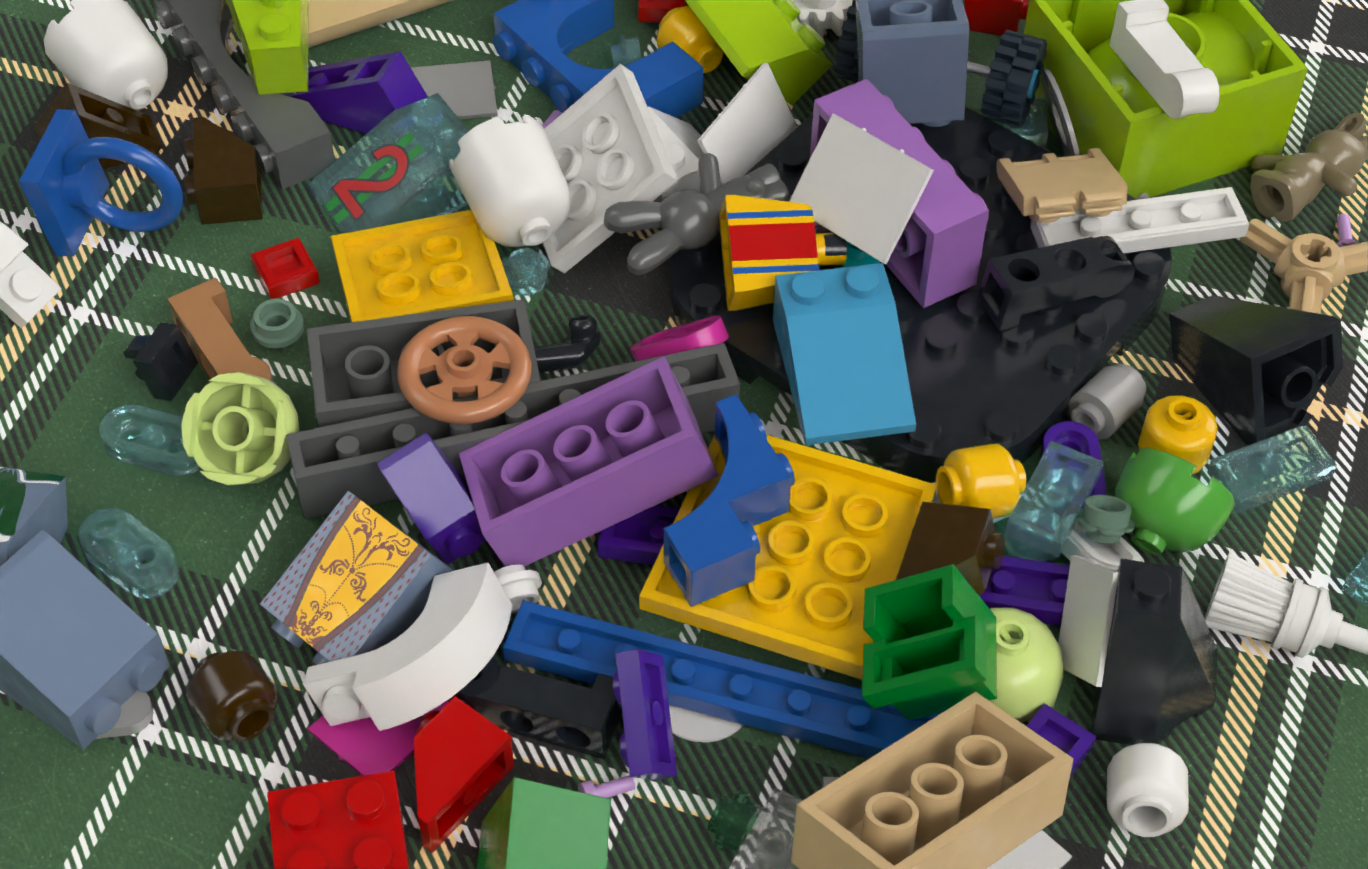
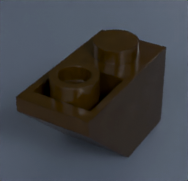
M205 117L193 118V139H185L187 165L189 169H193V174L185 175V191L188 205L197 204L201 224L263 219L262 181L255 147Z

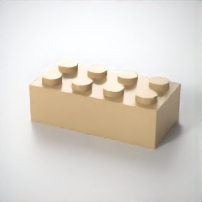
M974 692L798 803L796 807L791 863L799 869H987L1063 815L1073 758L992 702Z

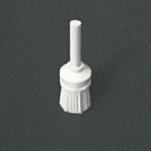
M1228 553L1204 618L1208 628L1269 641L1272 648L1278 650L1280 647L1295 652V656L1300 658L1307 656L1318 645L1331 649L1334 643L1368 655V630L1342 621L1343 614L1333 611L1331 608L1328 589L1321 586L1317 589L1303 584V580L1295 578L1293 583L1232 553Z

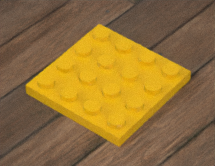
M767 435V441L775 453H782L788 459L794 473L795 483L790 488L789 512L753 526L760 543V553L756 555L754 581L690 607L664 564L663 544L639 595L640 609L862 680L864 645L874 642L863 629L865 589L896 580L922 502L934 503L937 485ZM714 437L708 450L719 476L688 490L674 523L692 513L710 496L724 472L725 460Z

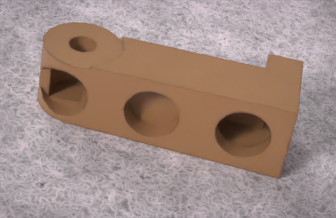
M216 277L167 299L174 324L179 326L199 362V366L209 380L219 374L241 372L273 382L269 365L259 358L251 357L229 325L233 321L226 291Z

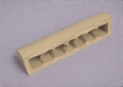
M308 0V48L454 0Z

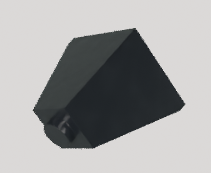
M1215 295L1169 313L1173 360L1249 449L1257 454L1301 435L1313 417L1312 414L1307 412L1313 399L1323 384L1331 387L1343 369L1341 320L1334 316Z
M1120 559L1117 569L1119 577L1102 687L1094 686L1091 733L1096 736V740L1128 745L1138 743L1158 744L1170 736L1173 728L1193 715L1198 717L1214 706L1217 685V647L1183 567Z

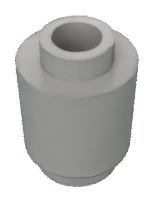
M1116 364L1103 368L1069 400L1068 410L1072 422L1081 423L1089 427L1100 440L1109 438L1141 408L1146 394L1145 381L1136 369L1126 364Z

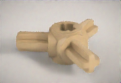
M1254 218L1249 222L1246 237H1240L1242 243L1276 264L1274 274L1281 278V288L1290 297L1289 309L1321 314L1322 300L1330 295L1332 287L1340 286L1347 275L1368 271V241L1339 247L1330 238L1315 233L1298 235L1291 240L1261 220Z

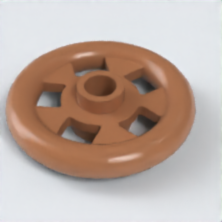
M460 316L438 321L417 333L407 343L400 355L397 379L405 399L423 415L445 423L473 424L499 416L520 400L530 382L532 361L523 340L507 326L483 317ZM480 339L496 345L491 353H487L484 349L473 344ZM448 341L454 345V347L447 349L440 356H437L432 351L435 347ZM493 367L509 369V375L504 383L490 381ZM436 371L440 384L426 388L421 381L420 375ZM453 393H458V397L478 394V399L464 402L453 401Z

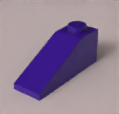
M401 51L309 67L308 91L281 93L285 96L309 102L324 122L367 134L390 131L397 134L408 130L416 123L418 113L429 100Z

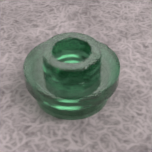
M739 790L733 799L725 796L720 799L708 824V831L715 834L714 848L723 852L728 847L739 853L744 849L754 831L761 812L760 806L749 801L750 794Z

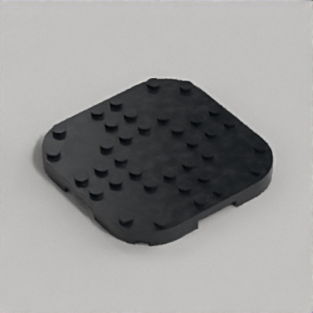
M965 107L964 120H954L940 127L926 126L923 123H910V125L920 130L927 144L941 159L947 160L952 165L956 175L973 193H977L982 197L989 210L977 283L923 308L887 265L884 264L897 309L916 429L914 432L842 441L891 472L929 483L936 482L937 470L944 466L945 459L956 449L1000 444L1010 452L1014 460H1019L1021 464L1029 459L1043 444L1047 430L1051 426L1063 422L1066 407L1071 397L1090 381L1114 354L1122 356L1155 319L1163 301L1172 264L1170 247L1124 253L1134 266L1135 273L1131 282L1117 294L1106 298L1093 295L1023 314L1018 326L999 331L977 298L990 258L1037 249L1039 247L1030 227L1031 219L1029 215L1023 216L998 178L997 160L1009 158L1012 163L1040 160L1043 154L1051 152L990 119L983 118L980 114ZM813 114L745 175L766 164H772L776 167L781 180L788 188L790 196L793 195L810 160ZM1127 194V201L1137 200ZM720 233L706 246L692 250L680 249L672 255L670 261V298L676 325L680 326L712 316H721L729 338L723 343H725L737 377L751 384L760 376L792 396L773 323L774 303L728 311ZM833 265L819 266V270L835 269Z

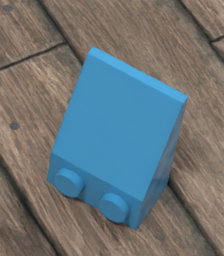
M877 263L775 276L773 323L805 446L914 432L916 420L897 309L884 264Z

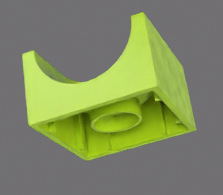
M1029 0L1024 34L1045 39L1047 42L1043 69L1048 68L1058 84L1071 119L1080 155H1085L1087 149L1099 148L1127 183V194L1136 199L1143 193H1148L1149 198L1249 167L1251 166L1252 159L1257 155L1282 154L1308 68L1249 0H1164L1169 6L1167 22L1201 65L1213 71L1219 85V103L1213 113L1190 114L1177 119L1169 117L1109 46L1118 3L1133 0ZM1040 75V84L1038 89H1036L1032 107L1056 137L1048 113Z

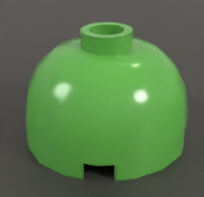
M1140 448L1137 455L1133 451L1120 474L1115 488V497L1128 502L1132 507L1130 519L1134 522L1135 527L1132 531L1131 541L1140 549L1158 556L1162 555L1164 550L1175 553L1195 551L1210 542L1226 523L1235 506L1233 495L1213 476L1207 486L1191 476L1196 468L1194 464L1167 452L1150 448Z

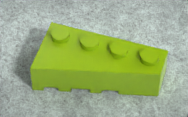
M225 0L230 9L237 36H239L242 43L244 55L258 95L308 91V0Z

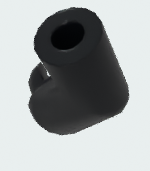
M590 315L573 317L569 321L570 335L562 343L534 346L539 373L575 369L583 365L600 344L601 334L597 332L596 319Z

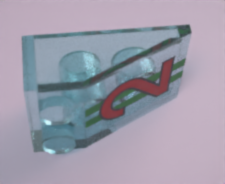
M436 93L390 113L309 183L310 191L341 234L449 214L468 205L450 169L449 160H455L461 151L458 141L469 131L439 93Z

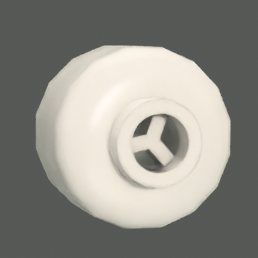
M1138 743L1125 747L1116 753L1107 768V810L1114 822L1125 830L1141 837L1163 835L1182 824L1189 811L1188 769L1181 756L1170 748L1155 743Z

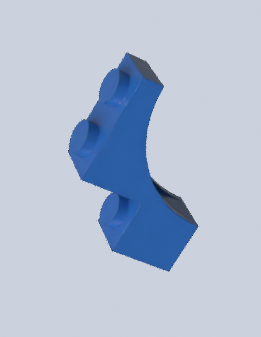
M736 394L717 401L715 404L714 438L721 449L726 465L717 486L710 496L692 513L664 528V564L690 607L754 581L756 555L760 553V543L753 526L789 512L790 488L795 483L792 467L784 454L775 453L767 441L766 431L761 419L754 412L749 414Z

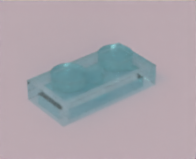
M1304 425L1213 458L1210 461L1207 473L1210 478L1213 476L1230 491L1235 501L1233 509L1236 513H1240L1332 479L1337 464L1310 429Z
M1050 441L1007 521L1005 536L1059 557L1078 520L1079 514L1084 508L1086 498L1091 495L1101 475L1104 461Z

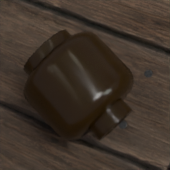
M233 650L213 653L202 659L189 680L186 692L191 709L207 731L219 740L247 741L264 732L273 721L274 711L279 698L275 684L258 661L245 651Z

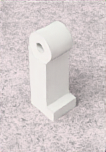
M1133 0L1119 2L1109 46L1164 112L1174 119L1183 118L1190 114L1213 113L1219 103L1217 78L1212 70L1201 65L1167 22L1169 6L1165 1Z

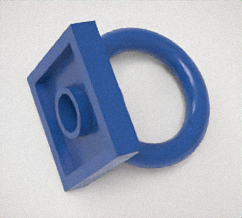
M56 110L19 180V184L56 256H75L93 217L121 230L152 232L165 228L174 222L179 216L183 205V193L180 183L173 171L159 157L137 144L122 139L110 137L89 139L76 110ZM98 159L119 160L144 172L159 188L162 195L161 205L152 211L135 212L121 209L103 200L110 184Z

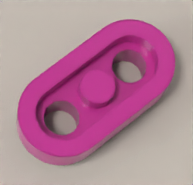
M717 315L657 332L635 343L630 350L634 360L640 361L721 344L729 338L721 316Z

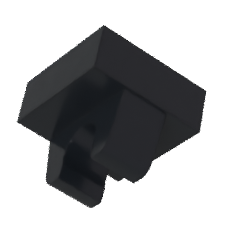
M160 323L152 335L135 336L123 352L126 358L134 359L133 363L137 368L135 371L136 376L145 381L155 399L172 401L199 363L179 326L175 324Z

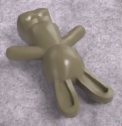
M1361 113L1350 114L1343 118L1334 130H1324L1310 139L1304 153H1295L1293 155L1261 154L1255 156L1251 162L1252 170L1255 173L1251 176L1250 187L1257 210L1265 217H1276L1280 221L1290 222L1300 214L1305 206L1318 196L1325 185L1343 196L1354 194L1357 190V182L1353 177L1359 173L1364 162L1368 160V135L1362 137L1366 131L1364 115Z

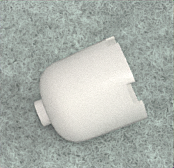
M72 0L69 5L73 10L64 16L59 24L55 20L49 23L44 37L45 53L72 85L137 111L154 101L164 88L168 76L167 57L127 1Z
M526 115L522 117L523 122L505 124L500 116L475 126L459 139L458 144L461 151L455 160H449L450 169L482 232L487 238L504 247L518 248L534 246L545 242L567 219L572 200L564 175L541 123Z

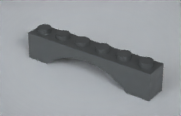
M159 0L153 3L154 11L161 27L164 30L168 28L172 30L174 42L181 56L191 57L192 66L199 82L203 86L206 84L211 86L212 95L219 111L222 114L229 112L231 115L232 124L238 138L246 143L249 142L255 147L258 166L263 174L270 172L281 189H285L336 168L331 132L311 104L281 93L258 95L253 78L244 73L230 57L227 51V43L233 28V20L225 0Z

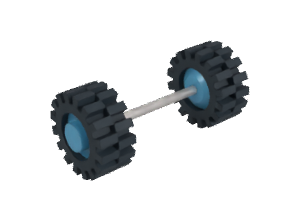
M852 0V6H849L847 11V20L843 21L842 36L838 39L837 46L839 50L835 55V62L837 63L834 69L835 73H837V78L857 83L856 0ZM1006 30L1000 38V44L997 45L995 58L992 60L990 67L967 62V72L987 77L985 83L986 90L983 93V104L981 106V116L983 118L1017 127H1022L1025 124L1026 117L1028 118L1031 104L1033 105L1036 89H1038L1040 84L1041 70L1044 68L1043 62L1047 52V42L1045 39Z

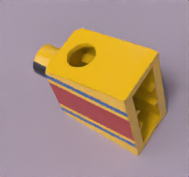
M725 195L719 213L728 311L774 303L775 276L819 271V266L845 264L847 256L846 240L835 233L815 234L813 209L808 204L739 195Z

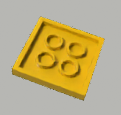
M471 210L331 236L351 322L513 301V293L495 241L485 236Z

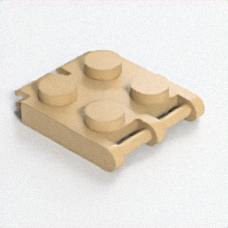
M1099 148L1087 149L1085 155L1057 158L1054 153L1043 154L1040 160L1013 163L1009 158L997 160L998 178L1023 216L1029 215V218L1035 222H1055L1061 217L1075 216V210H1080L1086 216L1103 217L1109 215L1112 211H1121L1122 205L1127 204L1128 185Z

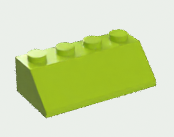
M685 0L741 76L749 80L763 63L768 62L785 101L791 105L833 65L821 50L826 45L822 37L808 24L802 26L798 21L797 17L801 14V11L792 0Z

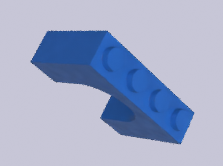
M519 0L494 13L495 35L493 36V44L498 55L504 61H510L519 69L531 86L541 89L562 113L613 70L586 67L572 61L566 55L574 48L615 27L614 0ZM674 42L634 63L624 66L633 72L647 107L677 118L703 104V67Z

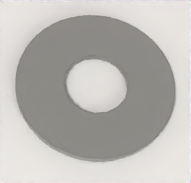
M1048 68L1041 70L1043 93L1063 157L1080 155L1071 119L1058 84Z

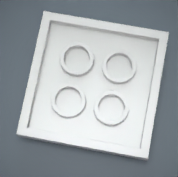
M621 64L544 129L572 199L567 219L557 231L543 242L551 266L563 273H566L615 233L608 230L604 225L606 209L618 202H653L678 181L632 71Z

